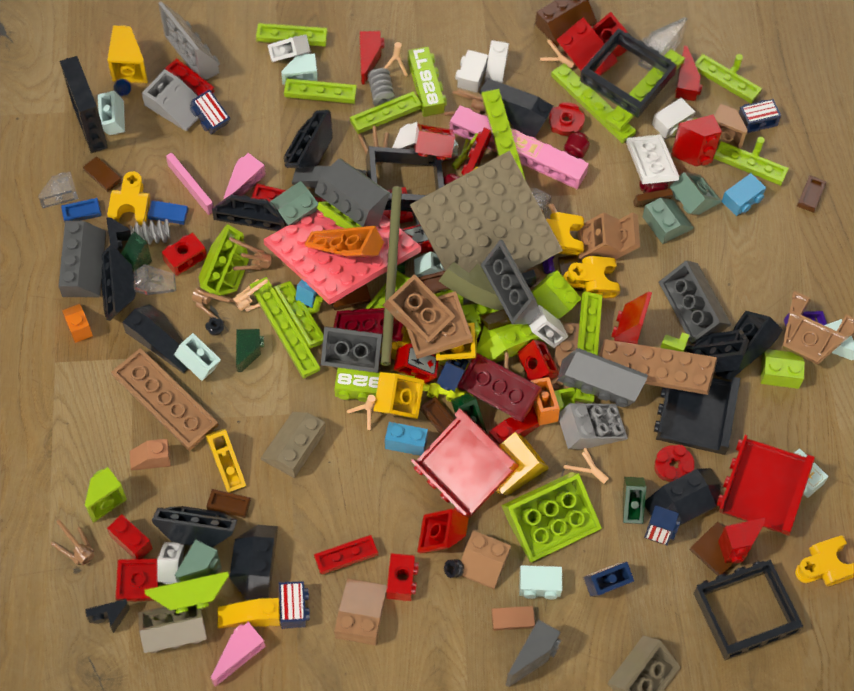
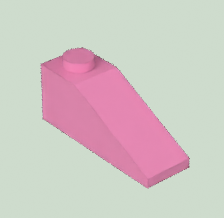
M249 153L241 157L235 165L224 199L231 194L243 196L265 176L264 164Z
M249 622L245 625H239L234 630V634L231 635L211 676L215 686L265 647L264 640Z

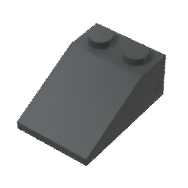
M540 620L537 621L508 673L506 686H512L548 662L550 656L555 657L562 641L559 639L560 631Z

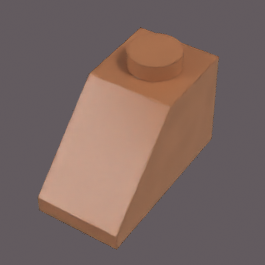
M168 440L146 441L130 450L131 471L171 466Z

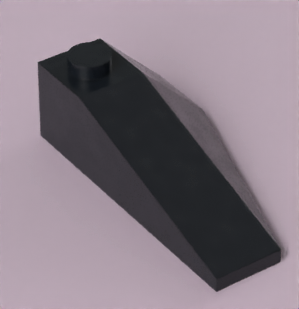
M487 78L479 93L482 94V92L499 89L508 121L514 126L513 129L535 138L554 106L538 96Z
M150 304L135 308L122 322L125 333L183 374L189 369L174 355L179 345L183 342L182 338L165 314Z
M750 311L743 313L734 327V330H742L749 340L739 370L717 372L716 375L718 377L731 380L775 343L783 329L770 316Z

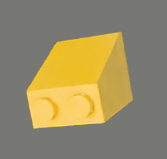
M113 26L107 59L112 81L148 83L144 59L131 26Z
M516 432L499 446L520 466L496 491L499 494L503 493L508 496L549 469L527 439Z

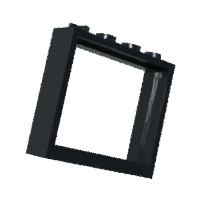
M618 28L582 69L580 82L639 118L676 73L677 64L672 62L671 59L662 56L657 50L646 46L644 42L635 39L628 32L626 33ZM618 45L665 73L641 102L595 73Z
M78 56L61 60L60 65L70 100L90 153L107 149L108 146L98 108Z
M368 147L366 155L367 177L377 183L375 162L433 166L436 190L444 186L441 159H437L435 155H429L428 157L419 156L414 149ZM392 193L389 195L384 210H391ZM402 194L401 211L413 212L410 204L426 195Z
M771 560L765 562L757 561L749 568L740 567L730 575L726 573L721 574L715 578L716 580L710 582L705 580L697 585L693 593L724 660L799 633L803 628V624ZM764 574L788 623L728 645L705 595Z

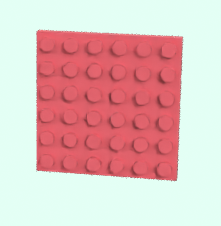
M319 210L303 217L293 225L284 227L263 240L266 247L330 305L387 272L390 220L383 214L379 226H376L384 241L378 256H344L306 247L305 242L311 231L343 229V227L337 226L335 221L325 217ZM400 228L397 265L421 252V246Z

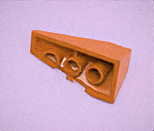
M376 226L311 231L305 242V246L308 248L354 257L378 256L384 244Z

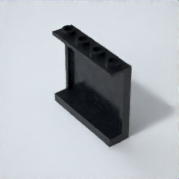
M733 377L731 382L712 378L708 395L662 387L660 397L664 398L663 404L659 403L657 415H660V420L655 422L654 432H657L656 440L726 455L730 443L741 378Z

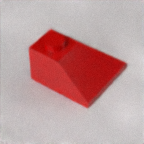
M454 509L424 514L417 552L425 553L447 549L466 537L469 517Z

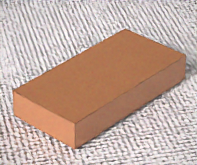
M533 606L492 608L491 610L493 631L529 629L535 626Z

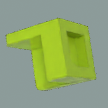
M682 332L680 339L665 335L660 348L684 352L689 334Z
M574 387L554 391L560 411L569 403H575L573 400V395L575 394Z

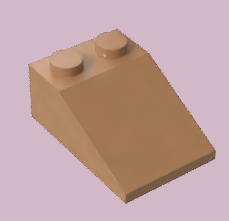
M415 274L383 304L399 322L427 343L455 317Z
M347 578L334 630L335 638L376 645L387 585Z

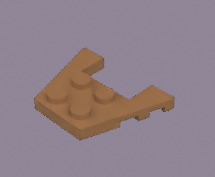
M794 291L783 349L818 365L854 333V318L846 314L839 328L835 331L802 316L810 302V298Z

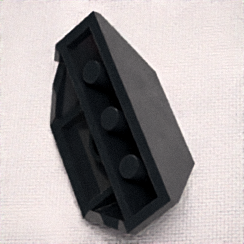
M316 110L312 114L313 116L298 130L283 157L286 168L318 166L333 138L331 112L329 110Z
M231 194L212 208L213 219L216 221L272 231H279L286 227L284 219L274 204L266 199H255L245 195Z
M112 245L102 253L101 258L103 261L101 267L103 308L107 321H111L136 297L132 265Z
M742 330L713 333L699 339L692 346H686L684 352L717 357L714 373L739 370L749 340Z
M711 468L696 469L663 485L645 500V508L650 516L655 505L679 513L677 520L680 521V525H683L716 508L721 483Z
M173 506L165 509L163 507L157 508L152 518V523L173 543L193 545L194 541L197 540L213 548L233 535L237 519L231 518L229 515L219 511Z
M256 525L234 539L229 579L246 601L270 598L278 526Z

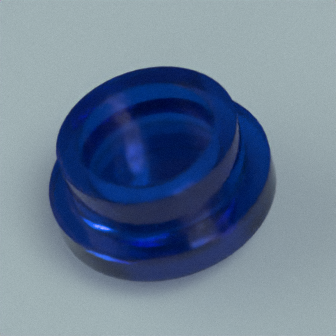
M126 79L117 80L113 87L119 96L128 95L132 90L130 82Z

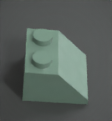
M683 172L679 176V180L674 181L669 186L673 191L674 198L681 201L683 209L688 214L699 215L722 202L699 174Z
M301 181L271 200L287 226L295 224L303 217L309 216L318 210V202Z
M659 198L645 205L642 217L662 244L693 229L692 224L674 200Z
M195 540L175 574L177 583L219 574L222 566L218 551Z

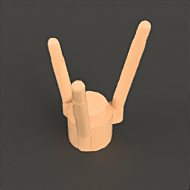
M265 279L252 289H250L249 285L244 291L233 298L240 311L245 309L246 312H249L252 309L261 307L259 303L250 305L253 302L250 295L265 285L268 280Z

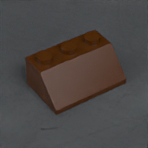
M555 0L536 12L535 25L557 47L560 45L557 39L583 17L591 26L597 23L589 0Z

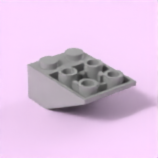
M164 70L142 92L146 107L184 131H187L199 119L190 110L191 101L198 96L183 81L167 70Z
M569 403L559 412V422L568 449L592 448L628 439L616 404Z

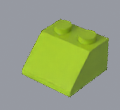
M558 271L548 274L531 291L537 305L543 307L558 320L582 299Z
M766 350L762 354L761 384L799 389L804 380L805 361L803 357L788 351Z
M109 467L97 471L90 479L85 507L90 519L94 523L127 500L121 483Z

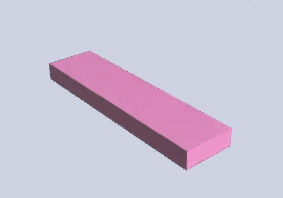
M173 153L166 155L169 168L208 215L212 214L213 202Z

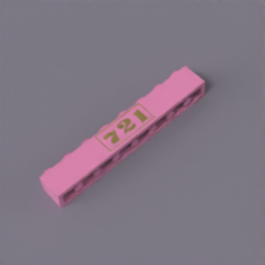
M459 106L450 120L449 129H452L454 134L465 139L468 138L470 141L476 133L482 132L484 127L491 130L487 116L480 115L462 106ZM511 129L522 165L575 189L579 188L587 174L589 163L575 158L565 151L555 149L549 144H544L534 137L524 135L516 129ZM492 135L487 149L498 153Z

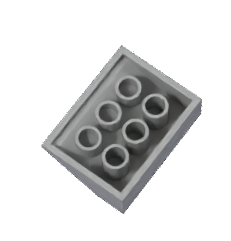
M162 1L159 2L164 35L189 68L205 81L219 73V60L215 55L212 56L209 47L201 42L198 33H194L190 23L184 21L178 13Z

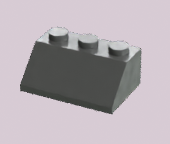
M325 326L321 365L378 373L382 369L383 335Z

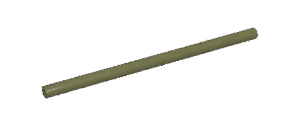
M399 186L392 188L385 302L395 293L402 195V188ZM386 308L384 309L382 365L391 364L394 316Z

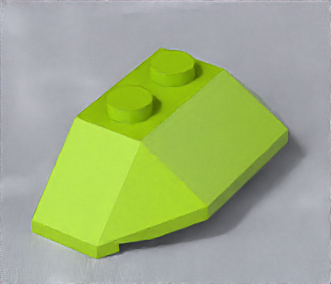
M229 224L225 225L211 245L199 274L200 288L219 296L237 291L245 270H233V267L247 266L249 258L241 256L242 253L248 254L247 248L229 240L232 237L244 242L243 233Z
M511 323L492 330H488L484 326L477 346V353L498 363L505 360L506 352L508 353V358L518 355L517 352L533 340L545 341L531 331L529 324Z
M223 572L147 589L145 594L169 610H176V614L189 611L188 607L196 605L197 609L209 607V602L214 601L229 578V573Z

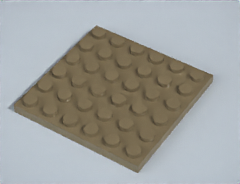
M510 151L410 204L444 270H447L455 262L470 273L477 263L481 266L499 240L504 241L521 273L563 251ZM463 297V299H464V300H463V305H464V304L468 303L470 300H468V299H466V298Z

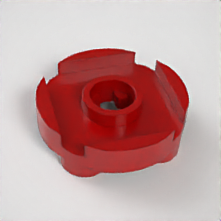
M560 103L559 106L553 107L549 113V125L553 133L569 136L583 128L585 115L573 103ZM569 117L570 121H564L563 119Z
M669 445L657 453L654 469L660 479L671 482L694 471L695 463L693 456L686 450L685 446ZM672 461L679 463L678 468L676 469L674 466H670L669 464H671Z

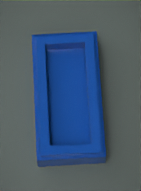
M98 198L61 205L64 222L82 221L102 216Z
M152 200L147 216L151 220L165 222V219H167L170 223L184 225L188 206Z

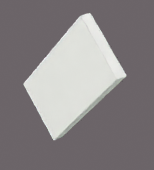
M661 134L626 138L627 147L642 184L679 180V174Z

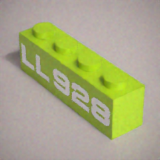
M429 47L408 50V64L418 99L422 104L423 117L443 114L444 106H447L446 96H442V82L438 81V68L434 67V54L430 53Z
M338 368L334 388L335 397L343 400H348L349 398L358 399L361 402H366L369 395H374L376 398L380 372Z

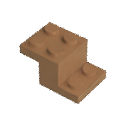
M603 212L585 222L584 226L577 231L578 240L584 243V252L579 255L580 260L597 254L616 260L640 247L638 215L633 212L620 220Z

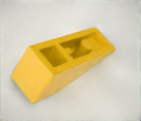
M222 429L206 435L205 437L226 491L229 493L245 487L246 483L227 431Z
M279 598L254 599L218 607V628H235L248 622L252 627L280 626Z

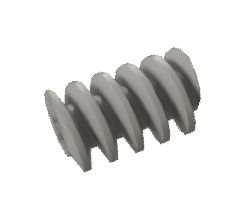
M386 68L374 69L368 73L374 106L394 99L391 77L389 76L390 72Z
M165 219L164 225L158 220L156 226L153 221H150L149 226L146 225L145 221H143L142 227L139 226L138 222H135L134 228L130 226L134 246H137L138 240L141 245L145 244V240H147L149 245L152 244L153 239L156 244H159L160 238L163 243L167 242L168 237L171 240L167 219Z

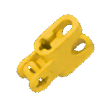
M134 171L126 173L123 177L121 191L112 190L107 213L108 218L110 217L119 222L122 214L132 212L135 214L139 226H142L143 221L147 223L150 193H143L144 186L139 173Z
M556 212L550 215V219L546 218L563 250L559 254L578 256L584 252V243L574 239L570 234V231H579L584 226V218L582 216Z
M585 257L582 259V263L571 264L568 271L563 275L572 288H585L587 292L602 295V298H615L621 292L619 283L612 282L605 277V274L612 273L617 267L614 258Z
M837 536L811 546L808 549L811 556L804 558L795 569L796 578L802 583H810L822 578L826 586H832L854 578V563L844 564L839 561L836 554L847 544L844 536Z

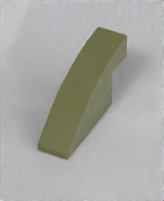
M453 262L439 280L443 285L470 301L495 310L504 309L484 270L478 263L468 273Z

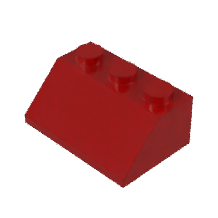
M714 114L679 123L671 152L672 157L695 167L700 165L706 166L713 162L722 133Z

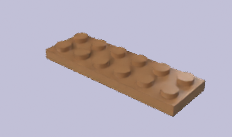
M608 339L603 340L599 353L600 357L647 374L648 378L645 384L706 395L709 393L717 364V357Z
M141 348L111 372L112 376L189 451L219 426L218 422Z

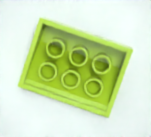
M571 472L501 505L510 527L530 562L538 560L602 529L579 473Z

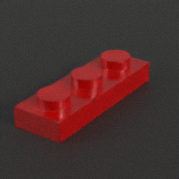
M177 58L164 68V70H167L183 81L197 96L209 89L212 93L215 92L211 84Z
M484 127L482 132L478 133L476 137L477 144L475 148L471 149L469 153L470 160L467 165H464L461 175H465L475 167H479L493 135L490 129Z
M368 535L314 554V559L320 575L378 556V551L372 535Z

